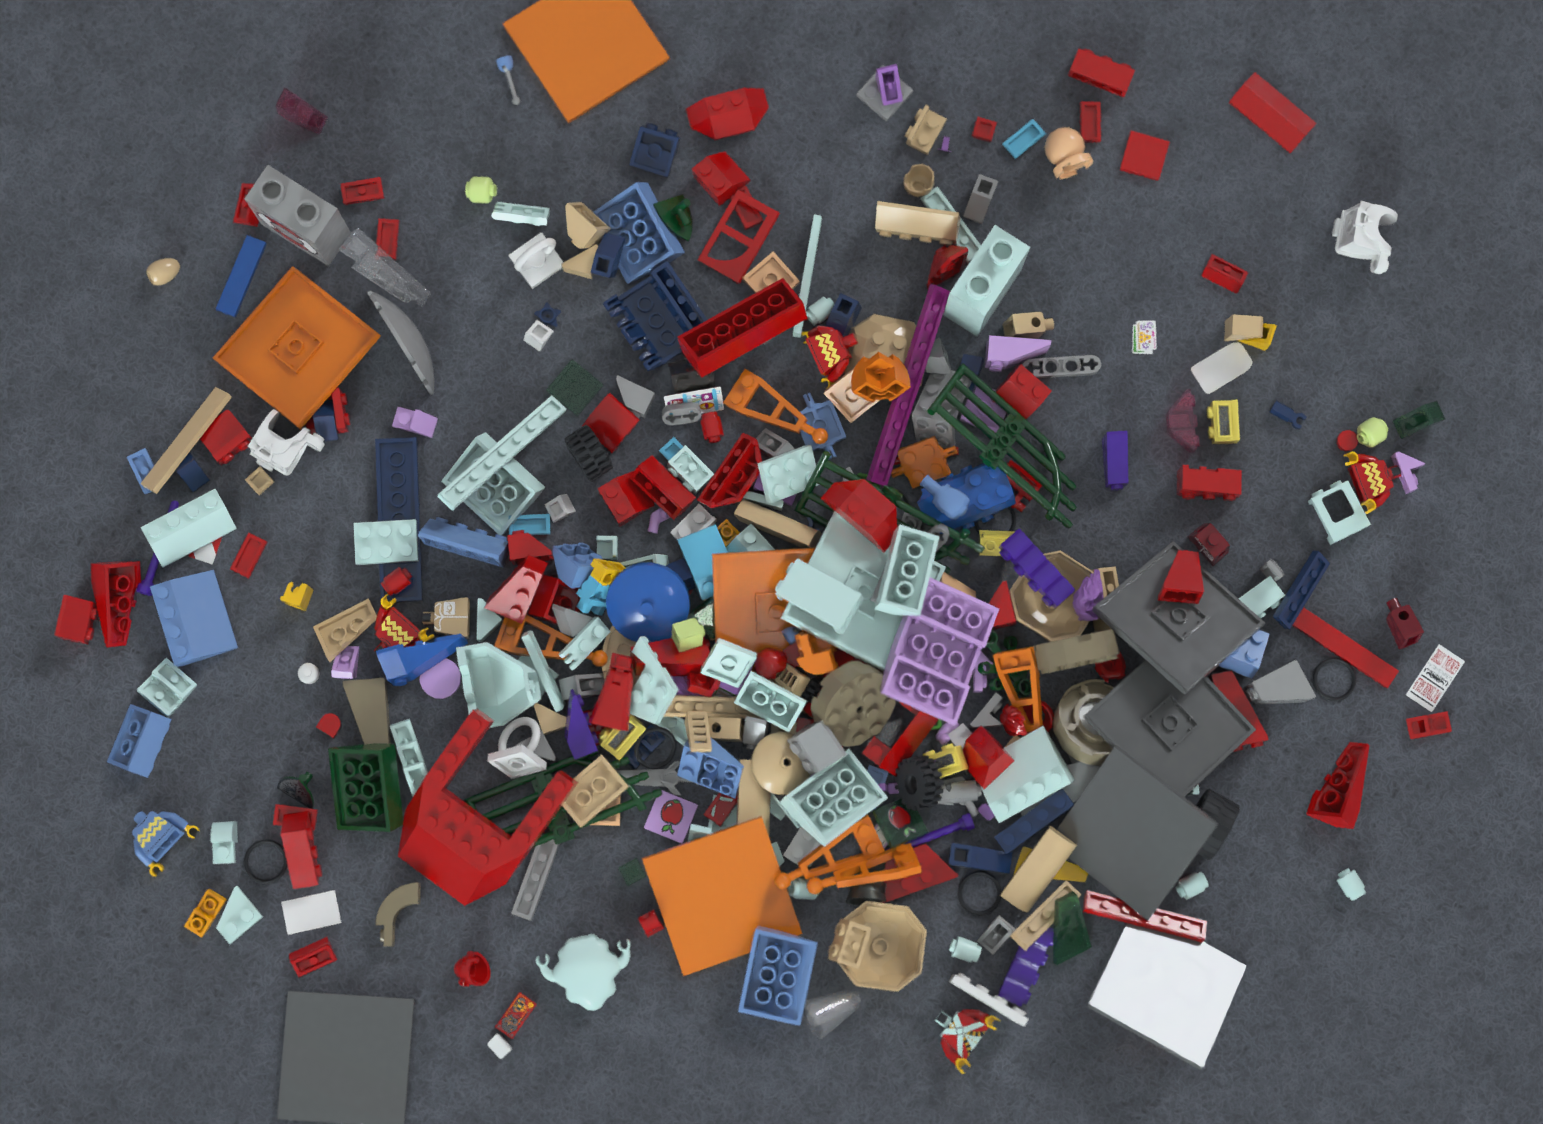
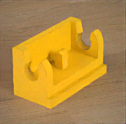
M290 582L287 585L284 596H281L280 600L289 606L306 611L314 590L307 584L302 583L300 587H296L292 592L291 589L294 583Z

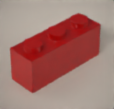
M1078 48L1068 76L1125 97L1135 70L1131 69L1132 67L1128 64H1118L1107 56L1100 57L1089 49L1082 50Z
M652 455L638 465L630 476V479L673 520L685 512L696 498Z

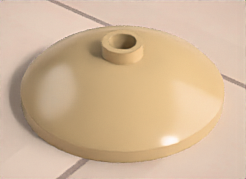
M775 732L769 734L758 742L751 758L753 775L758 784L770 793L777 795L789 794L810 777L809 772L803 768L801 760L792 752L787 741L794 735L792 733ZM784 759H787L789 761L788 766L784 765Z

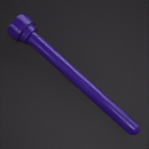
M174 500L171 502L168 513L178 508V501ZM153 553L145 579L138 584L136 592L151 597L150 586L154 585L152 582L159 564L155 553Z
M970 813L962 815L958 822L887 848L885 851L911 843L914 848L960 829L962 831L975 829Z

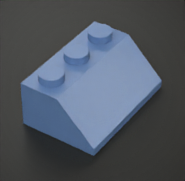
M130 704L107 762L148 778L153 770L156 756L161 750L165 734L169 730L171 719Z

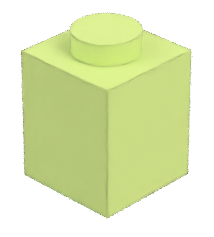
M696 617L672 624V639L679 652L703 645L705 630L702 624L699 625Z

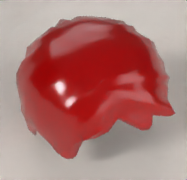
M774 648L761 650L756 657L755 673L767 680L776 679V674L784 671L786 668L787 658L785 653Z

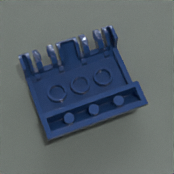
M668 261L652 270L650 277L619 297L615 294L603 303L606 310L611 311L610 316L612 318L622 314L625 317L619 320L616 325L618 328L623 327L620 331L630 345L634 344L632 346L633 350L637 351L646 348L647 352L642 353L639 359L645 361L643 365L647 371L661 367L680 355L682 351L677 337L707 320Z

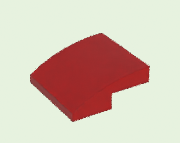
M609 393L590 414L582 427L584 425L590 427L600 443L613 453L625 437L632 432L640 419Z

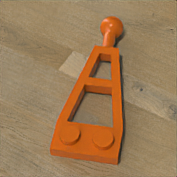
M744 369L723 402L724 405L741 415L797 434L802 430L811 435L813 441L817 444H823L828 440V432L824 428L815 429L806 423L808 420L767 382L747 369ZM759 386L779 402L771 416L746 408ZM785 408L798 419L796 425L779 420Z
M526 615L522 624L504 617L494 646L509 654L530 657L526 648L517 647L526 622L550 635L546 649L541 650L544 657L564 660L569 654L561 658L559 656L560 652L553 651L556 640L558 639L568 644L572 638L529 615ZM598 650L591 652L585 659L592 660V663L597 667H602L607 663L608 656L604 651Z
M1034 647L995 653L993 658L1001 683L1012 706L1021 711L1024 716L1026 732L1031 733L1043 726L1040 679ZM1030 670L1032 697L1019 699L1007 673ZM1033 705V724H1030L1023 706Z
M868 814L825 847L821 844L798 862V869L788 874L779 873L775 877V885L779 889H787L791 885V881L801 876H804L805 879H810L871 859L885 852ZM852 832L862 853L834 861L829 849ZM821 855H824L828 864L808 870V865Z
M911 843L901 844L871 859L833 872V877L822 880L816 877L811 878L807 882V890L811 894H819L823 888L832 885L842 888L887 881L922 873ZM894 859L897 866L895 869L868 872L869 868Z

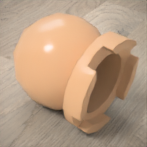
M1063 127L1051 132L1047 137L1045 153L1049 161L1056 165L1053 170L1056 178H1069L1077 174L1076 170L1083 166L1087 169L1094 162L1089 153H1084V140L1078 131L1069 127Z

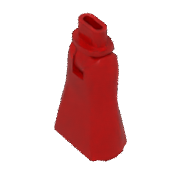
M616 655L615 663L611 665L614 668H610L606 675L589 723L628 731L633 687V668H630L632 658Z

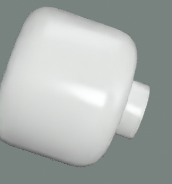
M305 663L298 669L299 679L306 684L315 683L319 678V669L312 663Z

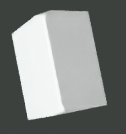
M536 320L525 333L524 341L538 351H541L554 331Z
M567 494L559 495L545 504L553 523L576 512Z
M962 723L949 733L948 736L954 746L961 745L963 750L966 739L972 733Z
M496 1034L488 1042V1046L500 1059L512 1050V1047L500 1034Z

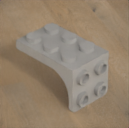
M951 370L952 373L950 374L930 373L912 413L916 441L919 442L935 435L942 448H950L956 445L955 428L937 412L934 415H929L927 412L956 371ZM963 375L960 381L969 388L971 381ZM954 387L951 394L963 403L965 396ZM945 400L941 406L957 419L959 411Z

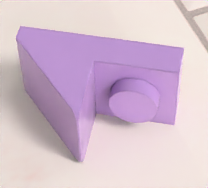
M398 407L392 427L432 438L438 418L417 409L412 411Z
M1401 452L1394 453L1391 458L1394 466L1397 465L1400 469L1401 477L1399 479L1405 494L1414 492L1418 489V480L1411 471L1422 467L1425 463Z
M347 646L335 657L331 671L332 677L342 679L357 677L358 646Z
M981 651L973 670V693H981L987 685V676L979 673L978 664L985 661L993 664Z

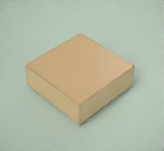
M261 466L245 479L258 495L262 494L274 483L273 479Z

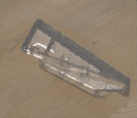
M356 228L339 248L340 252L356 260L352 269L402 302L409 303L412 300L420 307H424L431 293L359 228Z

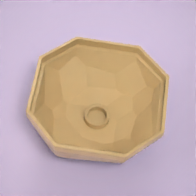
M873 314L851 328L849 334H855L858 344L848 348L852 358L849 359V365L844 374L853 369L863 356L870 359L878 352L887 357L894 354L904 364L916 329L915 323Z
M1062 551L1044 554L1061 575L1074 587L1075 591L1073 594L1079 589L1083 579L1086 576L1090 577L1091 573H1093L1092 570ZM1024 575L1017 578L1009 593L1015 619L1050 642L1077 637L1082 634L1089 621L1078 620L1079 616L1075 613L1072 604L1073 594L1054 609L1052 606L1048 607L1042 601L1043 596L1040 592H1034L1029 587V581Z
M866 901L844 918V920L871 928L859 969L838 963L855 986L899 991L922 973L927 930L908 906Z

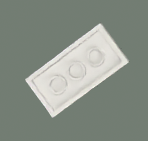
M961 973L958 975L952 974L948 982L1020 1026H1025L1028 1018L1024 1017L1026 1014L1024 1011L1014 1006L1012 1009L1006 1006L1008 1003L1006 1000L996 995L994 998L988 995V989L979 984L976 987L970 984L971 979Z

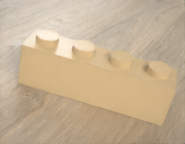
M877 201L875 229L876 232H880V236L891 237L893 234L900 235L899 238L904 240H911L914 237L920 238L919 241L931 243L932 240L940 241L941 245L951 246L952 243L957 244L961 219L958 212Z

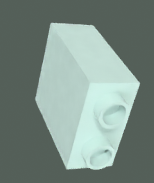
M994 225L951 290L943 315L978 337L1021 272L1030 247Z

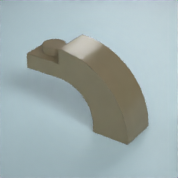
M410 883L395 889L381 904L376 917V925H384V929L380 931V941L384 942V946H395V921L399 912L409 905L420 904L421 883Z

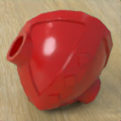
M469 951L454 964V972L459 978L461 986H483L490 979L491 971L486 958L479 952Z

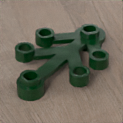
M991 630L985 647H988L994 655L1002 651L996 644L998 641L997 633ZM1008 636L1004 638L1003 644L1007 651L1016 649L1018 641L1016 637ZM988 661L978 664L980 674H998L994 664ZM1027 670L1018 671V674L1017 672L1007 673L1019 698H1025L1032 692L1031 681L1027 679ZM1000 678L990 680L989 686L991 690L1004 689Z

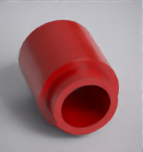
M717 412L702 414L700 423L704 440H709V443L721 441L724 432L720 416H718Z
M399 566L383 578L384 581L381 582V585L390 596L396 595L412 583L410 579L413 576L406 567L402 569Z

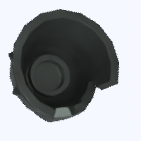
M880 881L850 886L845 901L855 906H860L866 901L875 902L880 900L886 902V883Z

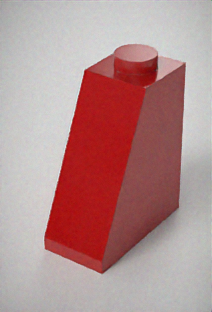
M1178 550L1157 597L1158 601L1198 604L1204 593L1199 552Z

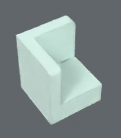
M596 536L597 554L601 555L603 560H618V537Z

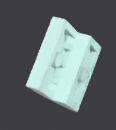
M165 658L152 671V675L137 689V692L164 716L169 718L192 693L197 684L169 659Z

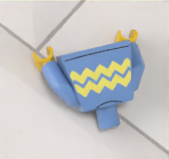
M151 811L146 815L144 812H139L134 817V821L138 825L132 831L135 837V854L145 866L150 867V874L156 877L158 875L154 872V867H158L162 872L164 867L162 864L154 863L153 861L158 862L185 834L182 830L187 831V835L190 838H195L189 834V830L196 828L199 831V828L197 826H189L188 822L176 813L162 811L157 814Z

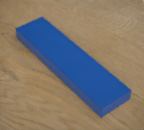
M249 235L246 236L217 304V311L236 318L267 245L266 242Z

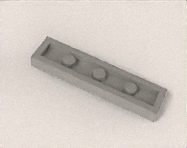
M554 839L535 847L511 914L532 921L560 845H555Z

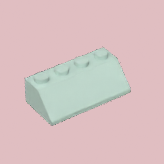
M216 489L141 527L162 568L237 529Z
M899 525L894 530L875 605L876 610L893 615H921L939 536Z

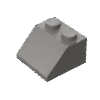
M822 720L803 727L787 740L792 752L799 757L803 768L810 775L820 772L847 755L828 725L825 726Z

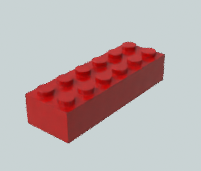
M782 278L677 338L682 353L702 378L806 320L807 314L803 301L785 279Z

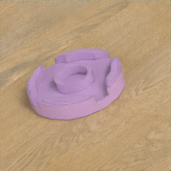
M445 658L420 675L419 681L422 689L429 696L436 699H445L457 692L461 684V673L453 661Z

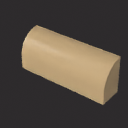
M746 499L741 501L734 512L739 521L748 525L752 524L759 530L802 548H815L822 535L817 529Z
M740 759L738 761L744 767L737 791L736 825L762 816L769 836L771 793L763 789L756 781L751 768V760Z
M1049 826L1005 886L1000 896L1020 910L1029 912L1074 851L1077 844L1052 826Z

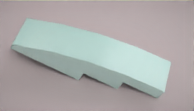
M407 719L390 725V729L411 794L414 796L428 772L411 720Z

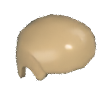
M924 164L911 166L910 171L904 176V188L913 196L921 197L927 195L934 187V172L929 166Z

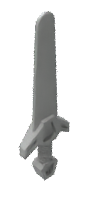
M675 761L667 769L616 770L625 778L647 771L649 778L639 781V783L634 785L667 787L673 795H681L675 788V785L680 782H691L677 776L678 773L675 770L680 765V761Z

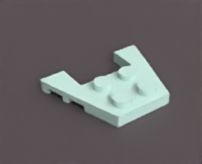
M640 636L632 653L643 661L646 666L632 689L630 714L657 724L660 723L679 689L666 668H663L659 663L658 655L656 652L653 653L648 645L649 640L647 637Z

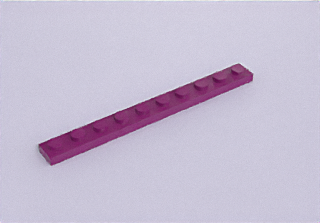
M930 284L904 363L909 374L911 388L891 402L866 479L881 486H887L950 294L949 290L937 285Z

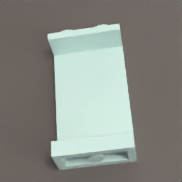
M797 558L794 563L792 562L786 570L787 575L784 580L778 582L775 588L777 598L781 601L785 599L833 626L837 633L842 635L864 600L862 594Z

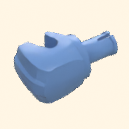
M929 475L921 481L920 486L933 495L932 503L941 513H944L953 520L966 514L970 499L963 492L951 487L948 483L945 486H941Z

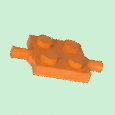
M935 435L900 448L897 455L901 461V466L892 469V477L895 478L905 474L913 489L920 486L921 481L927 475L933 480L950 475L951 471L947 464V457L958 454L955 446L943 450Z

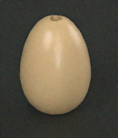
M160 259L149 265L146 274L153 285H163L171 281L178 274L180 264L176 259Z

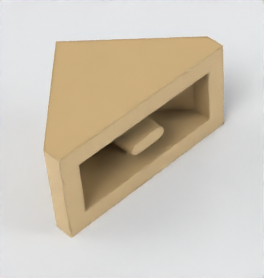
M597 244L562 263L563 271L592 279L594 273L590 272L595 252L598 249Z
M1233 314L1225 320V341L1263 337V317Z
M538 703L534 704L544 735L566 727L567 717Z

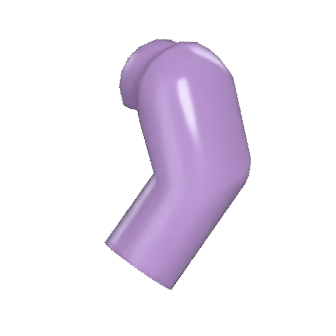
M661 508L650 515L649 533L658 534L659 523L670 518Z
M947 722L943 724L936 734V740L942 745L947 744L950 741L948 734L960 726L957 722L956 725Z

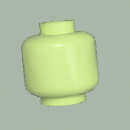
M472 177L466 183V196L473 203H490L493 196L497 194V186L493 184L492 179L489 177Z
M1375 417L1370 418L1357 427V440L1360 444L1369 448L1375 447L1387 438L1388 427L1383 420Z

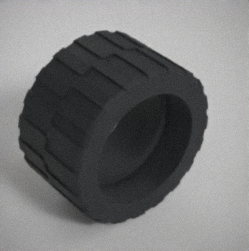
M1207 789L1197 802L1196 807L1215 820L1218 826L1197 854L1211 860L1219 851L1232 829L1240 806L1217 792Z

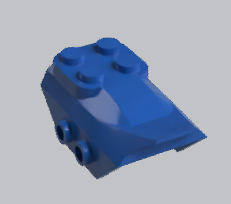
M985 464L972 468V465L960 470L961 473L955 476L953 473H950V475L942 477V481L937 482L941 486H945L948 483L951 487L960 490L968 496L970 503L964 516L953 520L944 513H941L932 503L933 495L925 488L921 489L922 496L917 502L921 512L954 530L973 528L975 526L974 523L982 520V523L994 519L993 515L1016 504L1007 475L998 467L994 470Z

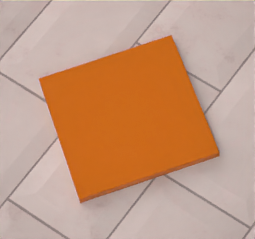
M539 0L503 23L504 28L568 123L670 60V57L631 0Z
M292 266L215 354L213 359L301 430L381 335Z
M815 548L712 553L715 643L720 638L755 652L757 655L765 648H774L782 651L790 644L783 636L782 631L787 627L796 626L781 619L788 601L785 599L779 600L775 594V588L778 582L786 577V570L790 563H794L798 558L808 564ZM754 663V665H753L751 671L755 673V670H754L755 663Z
M762 816L642 858L683 976L750 953L757 926L783 931L796 936L802 934L787 889H779L775 885V877L781 871Z

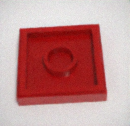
M1130 131L1119 170L1159 181L1170 141Z

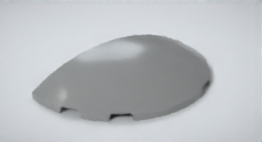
M369 290L367 292L368 296L431 396L434 394V370L429 350L421 333L412 320L394 303Z

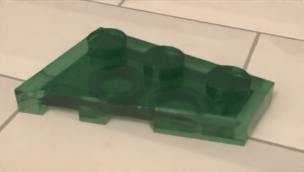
M1073 891L1055 900L1052 962L1055 965H1059L1092 948L1079 899Z

